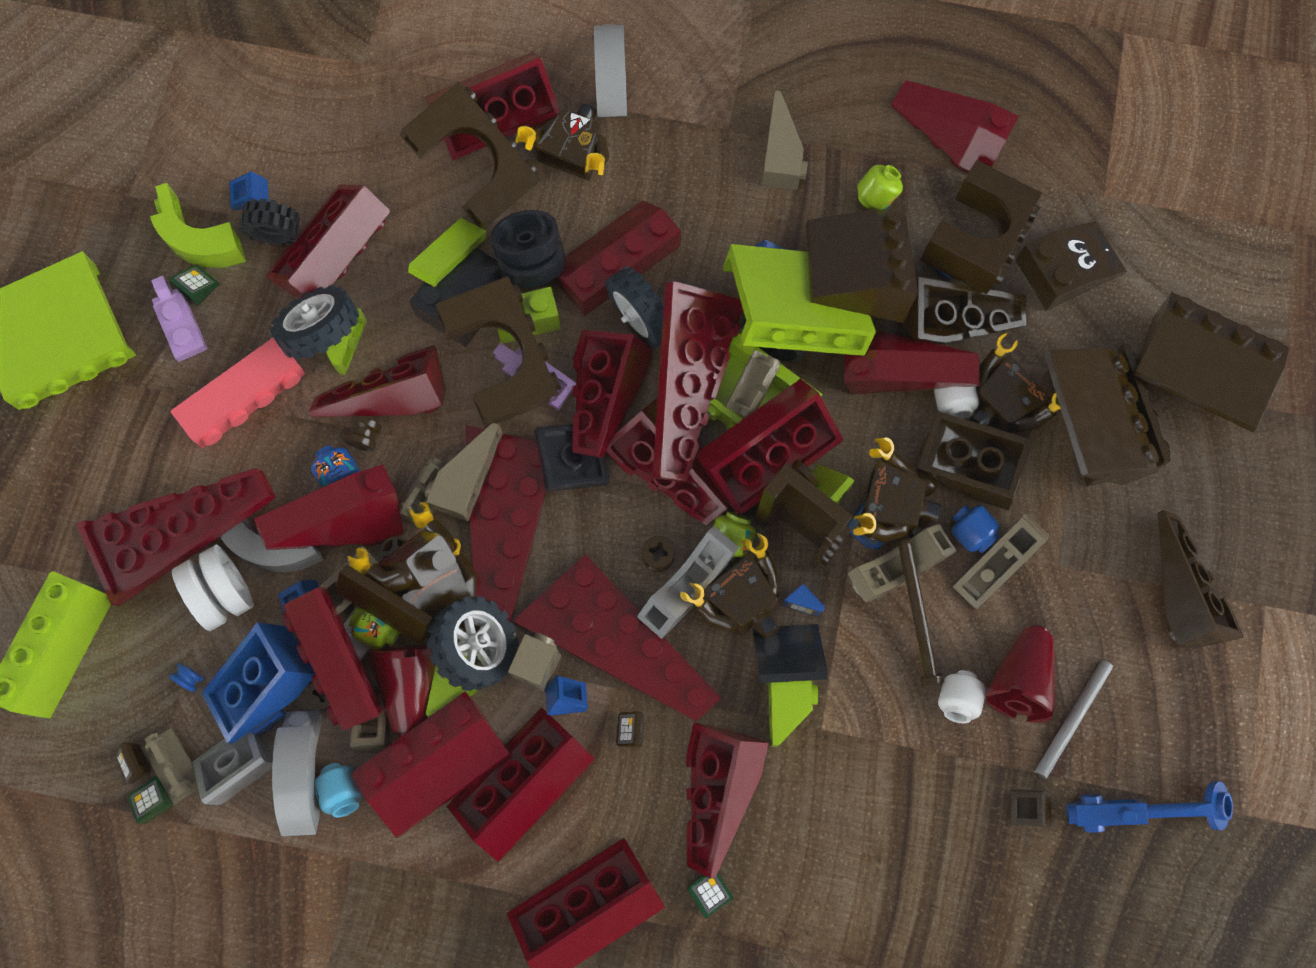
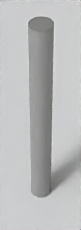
M1101 660L1035 769L1034 772L1040 777L1047 779L1110 674L1113 665L1109 662Z

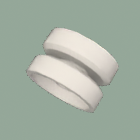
M217 544L199 554V564L189 559L172 569V577L179 594L191 614L205 630L212 631L225 624L227 621V611L239 616L254 606L253 598L242 575L228 554Z

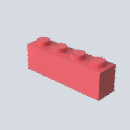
M271 338L170 412L190 439L203 449L206 446L217 443L222 438V434L230 428L243 424L255 410L269 405L275 396L284 389L294 387L306 373L293 356L291 358L287 357L274 338Z

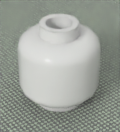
M976 386L934 389L939 412L967 419L973 415V411L979 405Z
M965 670L958 671L956 674H950L944 678L938 705L947 719L957 723H969L981 715L986 687L977 679L974 673Z

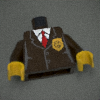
M581 104L577 114L562 110L556 117L548 119L535 128L527 126L518 128L515 143L525 142V148L529 151L535 145L538 162L590 181L593 169L598 170V175H603L604 166L609 160L607 140L601 134L600 124L593 121L597 111L588 104Z

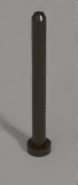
M909 539L900 540L898 546L924 670V676L920 677L921 685H939L944 683V675L937 671L912 543Z

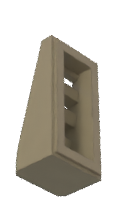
M370 680L375 692L380 693L377 680ZM381 694L378 699L383 710L378 717L369 720L378 721V725L363 726V723L351 727L350 747L355 753H380L389 746L390 724ZM366 735H377L375 738H363Z

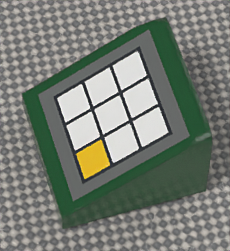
M198 264L170 278V281L198 306L220 285L218 281Z
M155 776L127 795L137 824H147L173 806L158 776Z
M717 873L716 878H708L703 875L686 887L705 918L714 914L734 898L719 873Z

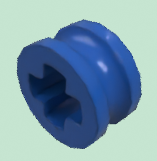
M178 662L176 665L177 671L170 673L168 677L183 688L195 692L197 689L195 684L199 681L202 682L204 677L188 666Z

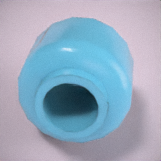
M332 763L320 771L321 774L315 779V794L324 813L332 814L333 817L337 818L349 815L358 809L363 794L351 775L355 771L353 767Z

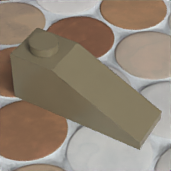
M775 91L762 186L797 190L799 180L806 179L808 161H802L804 148L781 91Z
M490 424L438 472L435 480H430L426 488L425 498H427L426 503L432 510L467 522L469 521L496 453L497 445L503 435L498 424Z
M1024 513L953 585V588L977 610L1048 540L1049 534Z

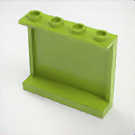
M731 244L723 266V272H733L745 314L746 324L741 334L743 346L865 356L876 333L870 315L811 303L808 252Z
M83 251L0 288V392L3 399L18 410L31 408L37 405L40 400L50 395L61 394L68 390L70 386L81 381L91 380L98 373L111 367H119L125 364L128 359L136 356L135 352L127 345L98 281L97 275L100 273L96 264Z

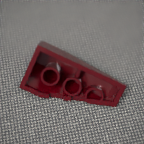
M905 80L891 105L915 129H921L931 139L930 143L936 149L941 148L951 158L950 162L955 167L966 173L970 172L976 160L990 167L994 165L1019 118L1018 115L993 103Z
M582 329L573 358V369L576 370V385L573 386V396L576 398V413L573 415V452L575 454L603 458L644 379L652 348L637 336Z
M880 331L875 333L865 356L844 354V383L852 395L980 386L979 354Z
M435 345L397 358L398 365L385 371H381L379 367L369 371L370 374L364 377L358 384L355 381H348L316 396L309 410L311 417L415 415L421 412L431 413L436 411L443 404L446 389Z
M657 397L614 435L606 451L622 470L631 476L635 473L649 483V488L655 492L658 490L662 491L673 499L676 506L707 525L730 506L696 456L687 481L676 482L652 478Z
M383 464L351 474L254 518L255 526L266 550L305 549L309 546L322 545L342 547V545L347 544L374 546L385 542L388 538L399 537L404 534L397 494Z
M693 723L686 754V767H691V788H686V800H691V820L687 823V867L708 878H716L762 776L769 743L744 733L701 723Z

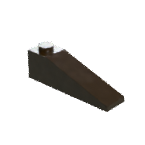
M918 277L916 278L918 294L903 322L914 340L946 344L1026 326V295L991 289L985 294L968 285Z
M1165 510L1158 512L1165 614L1170 624L1168 632L1173 641L1179 646L1195 649L1243 638V633L1225 597L1219 599L1211 586V581L1215 579L1210 570H1206L1201 562L1196 560L1195 556L1198 555V549L1180 517Z

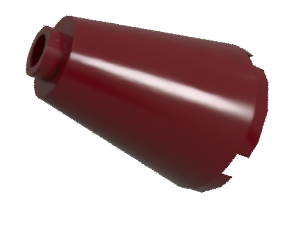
M1039 625L1024 628L986 689V702L997 712L1013 719L1016 718V714L1028 716L1026 722L1044 723L1051 720L1055 702V638L1047 628Z
M406 645L400 648L385 647L380 650L370 651L371 663L392 732L399 733V738L428 718L426 710L436 663L432 664L430 660V655H432L431 648L428 649L427 645Z

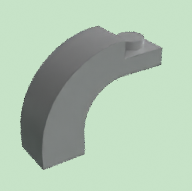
M604 24L602 26H594L597 117L627 116L624 25Z
M248 518L220 536L226 546L248 563L267 571L293 572L305 569L324 560L318 546H309L305 549L266 550L260 535L254 532Z
M713 526L681 568L663 587L650 597L637 618L662 639L694 606V603L685 602L681 599V591L686 592L692 598L695 590L689 583L699 584L703 589L710 586L729 565V561L739 547Z
M320 710L286 712L283 727H278L276 731L272 762V790L274 810L281 836L316 835L321 808L315 794V755L322 724Z

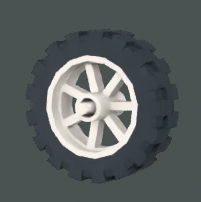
M625 266L605 281V288L608 290L607 294L613 301L614 308L621 314L622 322L629 325L628 328L633 334L636 333L637 337L650 348L656 349L662 343L664 305L661 303L662 300L659 295L652 290V286L643 280V276L638 272L635 273L632 267L628 268Z
M329 285L327 288L319 287L314 292L310 293L308 291L302 294L300 299H294L289 303V307L283 308L279 312L280 316L273 320L272 324L274 326L270 328V332L287 357L291 358L293 356L294 359H301L305 356L306 358L314 357L315 353H324L328 350V347L339 344L343 336H348L352 331L351 327L356 326L358 322L356 317H359V312L346 290L338 286L336 288L335 285Z
M471 596L462 598L439 611L434 617L436 621L430 624L428 632L431 635L427 639L428 649L431 648L432 653L430 660L432 664L436 663L439 668L437 670L438 674L442 678L446 677L450 685L454 687L462 686V690L465 691L474 689L477 691L502 681L503 677L509 675L508 671L516 655L515 652L516 648L519 647L518 638H515L514 632H516L514 624L509 623L507 619L509 617L504 610L500 611L497 608L498 604L495 602H487L484 597L480 596L472 599ZM462 621H464L466 633L459 629ZM474 624L480 627L477 633L475 631ZM483 648L490 649L489 657ZM476 656L484 667L474 665Z

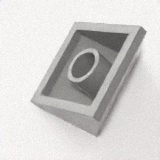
M250 731L233 744L227 743L226 739H223L192 761L200 798L204 804L222 805L272 769L273 755L261 737L253 735Z

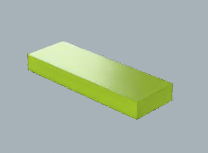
M460 217L409 264L408 273L435 287L485 240L486 230Z

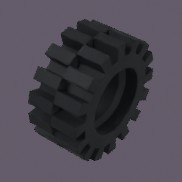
M261 198L260 201L251 199L250 202L247 200L243 205L239 230L242 231L244 236H249L251 240L258 239V242L262 244L268 242L272 246L275 243L279 246H284L285 244L289 246L292 245V242H296L300 214L295 212V209L292 207L287 208V204H276L277 201L271 200V202Z

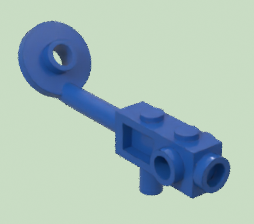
M1211 781L1208 784L1203 802L1146 804L1142 799L1102 800V795L1084 794L1080 795L1081 801L1066 803L1068 824L1083 826V831L1103 832L1105 831V826L1148 824V818L1207 817L1208 824L1213 830L1223 831L1233 814L1232 797L1221 781Z

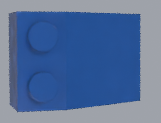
M257 622L201 693L227 743H235L257 725L297 699L312 681L311 676L316 674L310 662L306 664L303 662L296 646L299 643L286 626Z

